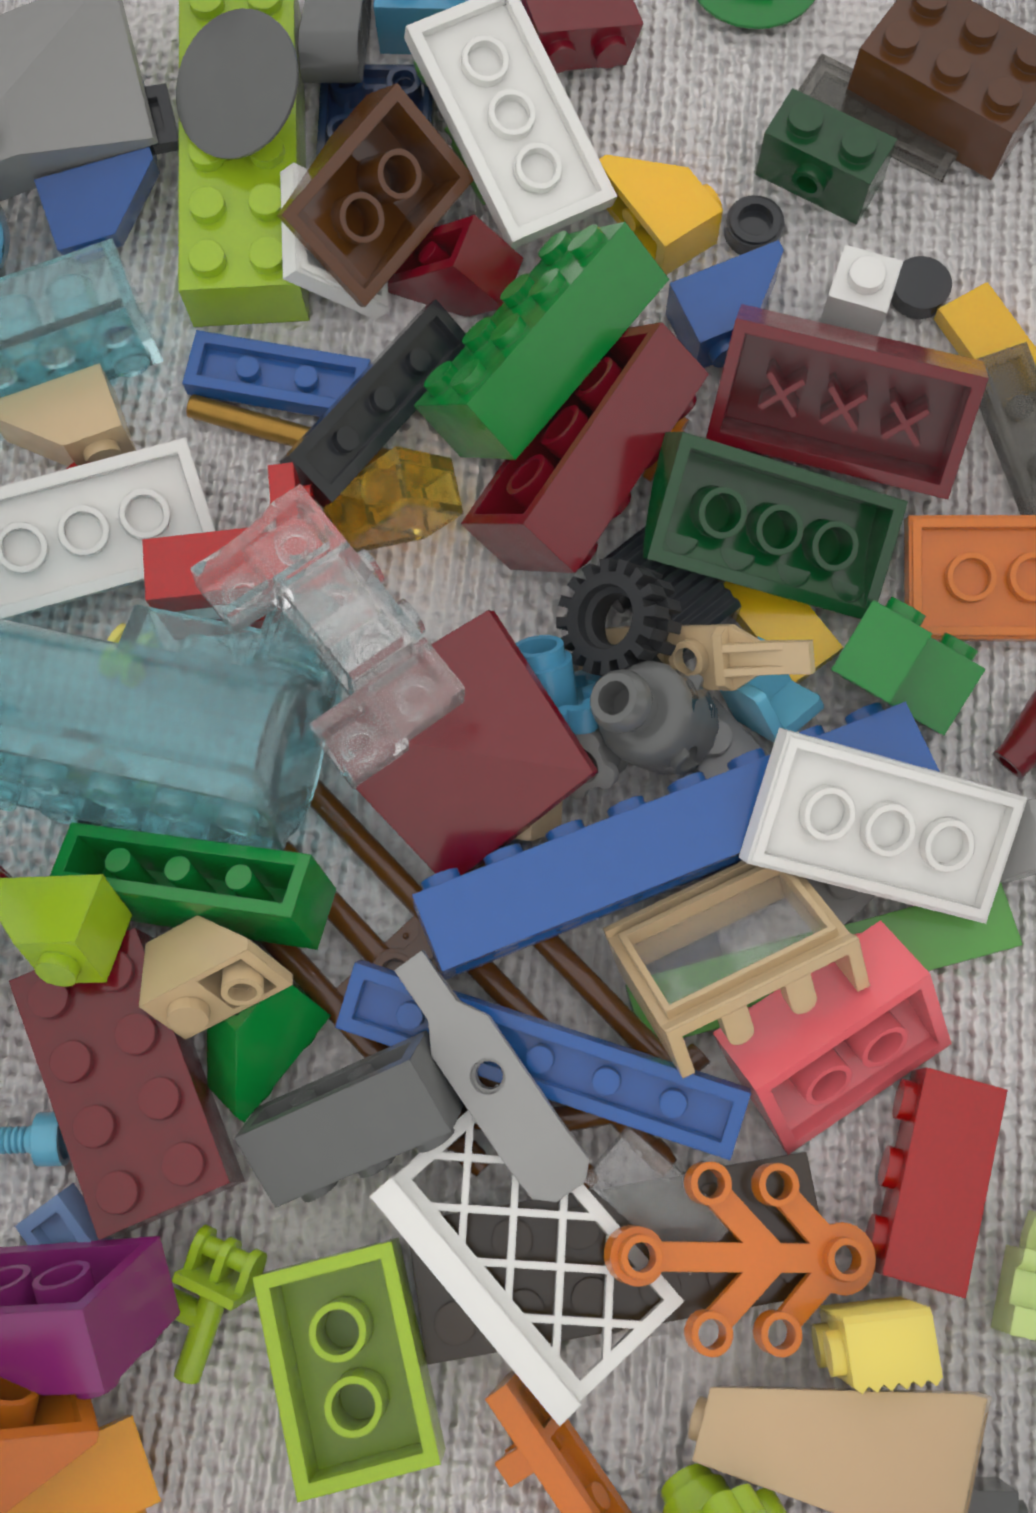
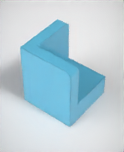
M759 636L756 637V638H758L759 640H765V639H763V638H761V637H759ZM789 674L760 675L735 691L719 690L738 722L773 743L775 742L779 727L797 732L824 709L820 696L792 681Z

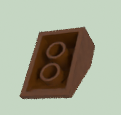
M398 83L366 95L330 136L277 216L360 307H366L474 179L464 163Z

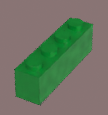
M71 822L50 873V876L103 874L131 912L132 917L130 921L175 928L198 915L249 940L318 950L337 890L311 854Z

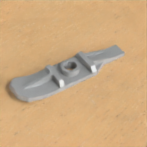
M424 950L395 969V973L428 1020L432 1058L504 1164L529 1196L534 1200L557 1202L585 1183L589 1165L588 1153L561 1120L492 1017L460 1001ZM492 1061L500 1066L503 1072V1079L499 1086L487 1087L481 1083L478 1077V1069L483 1062Z

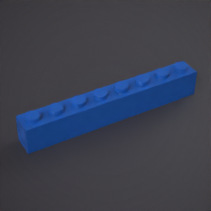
M906 701L885 710L880 702L866 705L846 716L844 719L846 725L826 733L822 725L813 726L799 732L940 772ZM762 748L751 750L728 762L727 767L729 771L706 779L703 772L687 775L671 783L667 787L669 794L646 803L642 795L628 798L613 805L606 811L609 818L586 827L581 819L573 820L547 832L545 836L548 842L523 851L521 844H512L488 854L483 859L486 865L464 875L460 874L458 868H452L421 882L423 891L412 894L413 904L441 976L444 980L450 979L743 861L739 858V854L770 755L766 756Z

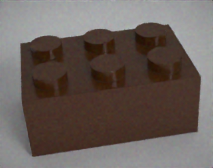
M896 0L860 47L844 97L992 180L1036 118V36L971 0Z

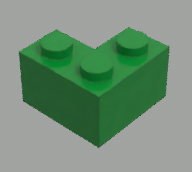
M891 597L885 606L873 600L831 668V671L890 706L906 701L914 720L945 736L986 668L973 662L979 651L946 632L939 642L931 638L933 633L920 627L926 616L894 597Z

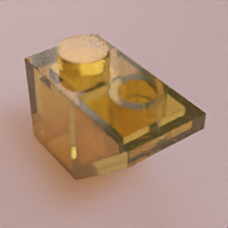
M395 446L361 470L331 504L322 507L323 519L331 541H342L345 555L425 539L464 514L452 458Z

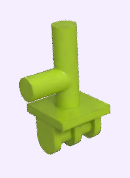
M207 1224L203 1225L194 1236L183 1268L175 1271L172 1278L173 1283L200 1296L198 1299L174 1287L180 1314L175 1320L189 1327L174 1370V1377L186 1384H197L200 1382L224 1309L232 1311L256 1296L252 1277L263 1273L267 1261L266 1252L257 1248L251 1253L241 1249V1240L232 1236L228 1237L225 1241L217 1238V1230Z

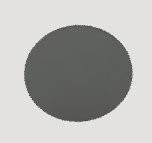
M235 9L212 19L191 41L183 56L177 76L176 105L180 122L187 136L205 153L221 159L247 157L269 144L286 123L297 95L299 68L294 45L282 25L268 14L259 10Z

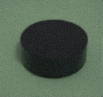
M752 195L737 200L730 207L726 218L724 235L727 244L734 252L742 255L777 240L780 241L785 224L783 212L774 201L763 196Z
M915 256L903 261L891 299L894 308L902 315L912 319L933 317L938 308L945 305L952 289V278L948 269L938 260L927 256Z

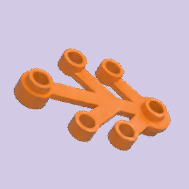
M706 1161L697 1162L687 1170L684 1177L686 1194L693 1202L706 1205L739 1242L661 1241L659 1236L648 1228L627 1225L615 1230L609 1236L604 1248V1262L609 1273L616 1280L636 1287L653 1283L662 1272H739L706 1309L695 1311L686 1321L684 1335L687 1344L695 1352L707 1357H719L728 1351L733 1341L732 1327L781 1273H806L777 1310L770 1309L762 1312L755 1320L753 1326L754 1340L762 1351L776 1357L791 1356L801 1345V1327L831 1293L843 1296L852 1295L861 1291L870 1282L875 1270L876 1255L871 1240L859 1227L845 1222L828 1223L799 1192L798 1176L788 1165L766 1163L759 1166L753 1173L751 1188L759 1202L767 1206L777 1207L806 1243H780L731 1190L732 1180L728 1170L717 1162ZM705 1170L713 1172L718 1183L715 1193L710 1197L702 1195L698 1188L699 1176ZM774 1171L778 1172L784 1181V1190L775 1199L769 1195L766 1189V1180ZM642 1242L649 1250V1262L643 1269L635 1271L629 1264L628 1254L632 1246ZM845 1245L851 1252L852 1261L846 1271L840 1272L835 1264V1254L840 1247ZM713 1319L719 1329L718 1338L712 1345L704 1347L699 1340V1329L703 1322ZM781 1319L786 1326L787 1334L784 1342L774 1347L769 1341L768 1331L774 1321Z

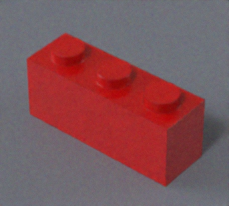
M928 1067L911 1071L910 1080L902 1079L900 1081L892 1111L893 1118L901 1120L895 1147L888 1145L885 1148L878 1173V1185L886 1187L881 1214L873 1213L865 1231L875 1250L876 1265L874 1272L966 1299L1008 1092L1007 1089Z

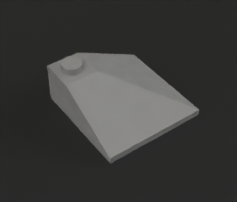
M36 0L0 14V201L35 189L34 179L158 143L122 0Z

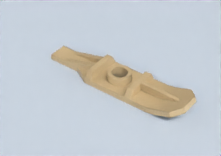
M734 624L682 625L680 635L669 633L667 641L676 645L672 655L669 656L661 653L657 655L662 663L670 665L687 676L700 674L704 679L703 687L707 690L735 691L760 675H811L815 673L813 640H759ZM630 626L605 627L608 641L612 645L621 642L628 633ZM684 648L691 650L696 657L697 664L694 671L688 669L683 661L682 654Z

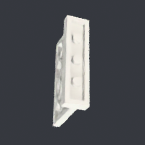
M467 1111L456 1121L454 1133L445 1143L431 1151L419 1153L393 1178L388 1179L369 1197L556 1423L561 1426L581 1406L580 1402L663 1323L684 1300L660 1274L658 1279L649 1285L661 1300L641 1320L612 1319L614 1277L609 1273L606 1265L565 1263L567 1220L595 1221L606 1234V1242L609 1236L620 1228L584 1184L570 1193L587 1213L567 1211L568 1194L559 1200L558 1211L518 1208L519 1182L513 1174L511 1175L510 1208L468 1205L471 1163L505 1164L500 1156L472 1154L474 1124L477 1122L470 1112ZM466 1132L464 1153L444 1152ZM434 1160L464 1162L461 1204L430 1202L414 1183L413 1179ZM439 1211L460 1213L459 1234L455 1232ZM468 1213L509 1216L506 1259L477 1258L466 1245ZM517 1216L558 1219L556 1263L515 1260ZM636 1245L632 1246L628 1254V1260L634 1267L633 1269L638 1271L643 1269L649 1260ZM485 1266L506 1267L505 1290ZM514 1268L555 1271L553 1315L523 1313L512 1300ZM564 1271L604 1274L603 1318L562 1315ZM531 1322L552 1324L551 1345ZM562 1324L602 1327L601 1358L579 1379L560 1357ZM612 1328L630 1329L611 1348Z

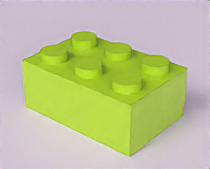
M399 1237L270 1270L252 1277L297 1503L441 1465L446 1447Z

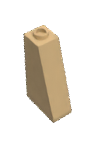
M734 1385L710 1387L708 1398L703 1396L698 1398L690 1420L688 1436L690 1440L697 1442L692 1461L832 1513H968L992 1396L974 1391H891L889 1389H880L877 1393L872 1389H866L862 1395L854 1388Z

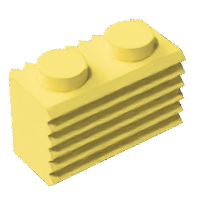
M901 1296L820 1305L821 1323L812 1324L811 1326L812 1344L818 1367H828L831 1377H838L862 1395L868 1387L878 1393L882 1386L893 1391L897 1384L908 1389L913 1382L922 1388L927 1381L937 1386L942 1380L943 1374L930 1306L910 1301V1299L907 1300V1298L904 1299Z

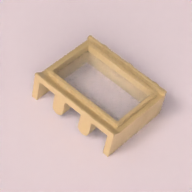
M744 861L734 864L603 928L620 975L682 1078L695 1073L683 1039L684 1035L718 1020L719 1026L729 1042L733 1045H741L747 1042L754 1034V1026L747 1004L778 989L781 990L782 997L794 1013H806L817 1002L811 973L832 962L836 963L857 992L870 986L859 938L846 929L806 878L748 864Z

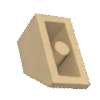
M100 363L0 398V433L5 440L65 466H70L73 462L79 466L136 451L116 392Z

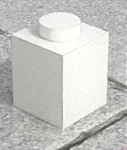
M845 244L819 322L878 336L888 312L903 261Z

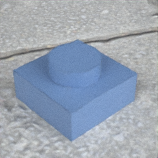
M74 1183L15 1226L27 1245L91 1242L98 1240L84 1197Z

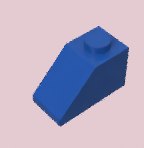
M150 147L34 179L57 251L68 262L77 260L78 265L81 266L96 264L109 259L112 256L111 249L124 246L160 174L157 161Z
M779 240L669 284L665 314L678 340L703 368L711 365L716 368L724 367L735 320L741 304L765 309L775 285L784 252Z

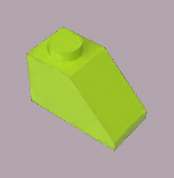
M103 874L0 878V923L13 944L35 969V973L46 983L60 987H69L75 983L107 982L132 914Z

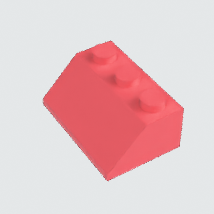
M881 920L864 932L854 934L859 938L869 979V987L857 992L836 963L832 962L811 973L817 1002L810 1011L803 1014L794 1013L782 997L781 990L778 989L752 1007H748L754 1026V1034L747 1042L741 1045H733L729 1042L721 1028L713 1032L730 1068L741 1085L751 1088L750 1099L788 1155L952 1044L930 973Z

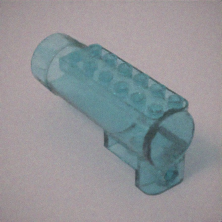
M282 586L276 587L261 629L135 604L119 643L0 619V810L14 811L19 806L38 810L49 819L63 824L77 823L79 819L102 824L104 827L284 851L288 838L302 824L314 796L325 748V741L316 726L332 712L351 656V647L342 610L334 602L321 595Z

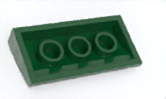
M665 432L650 495L643 558L862 619L872 601H879L908 501L686 432Z

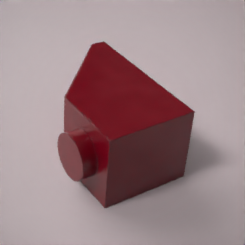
M472 215L434 227L388 280V292L425 305L437 299L447 312L463 317L498 310L504 303L500 298L501 294L516 279L524 258L476 215Z

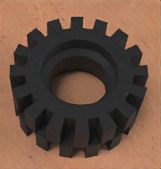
M606 558L599 559L600 566L589 563L582 568L586 580L575 576L572 577L567 586L575 591L572 598L561 595L558 606L568 608L567 617H556V628L568 631V634L561 637L564 642V649L573 651L571 653L573 665L583 667L582 671L604 676L610 671L627 669L634 664L645 661L662 663L657 656L659 653L672 655L676 645L668 642L667 638L669 633L680 635L682 623L671 621V615L681 613L682 610L680 601L668 598L676 591L670 582L661 580L663 575L655 570L621 559L617 561ZM626 596L630 599L632 605V623L622 641L612 645L608 641L605 631L607 614L618 598Z

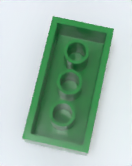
M626 222L602 227L593 224L582 231L569 234L566 231H561L550 238L538 252L541 261L529 274L526 273L516 278L502 292L500 298L504 303L491 318L485 317L478 321L465 334L462 340L465 347L452 362H444L427 377L424 382V387L427 391L415 403L414 407L460 457L516 460L670 280Z

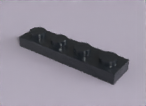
M437 299L427 304L286 453L279 463L293 462L301 485L311 484L316 502L321 507L331 504L417 410L414 407L415 403L427 391L424 387L425 380L438 366L447 361L452 362L464 349L465 345L462 340L466 333Z

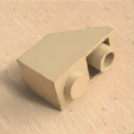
M197 915L146 943L139 1007L186 1040L293 985V974L248 938Z

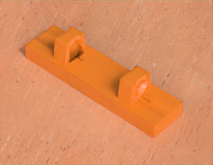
M514 1371L508 1373L500 1384L485 1398V1401L514 1442L505 1449V1454L495 1462V1466L509 1487H513L535 1473L561 1513H632L569 1419L559 1426Z

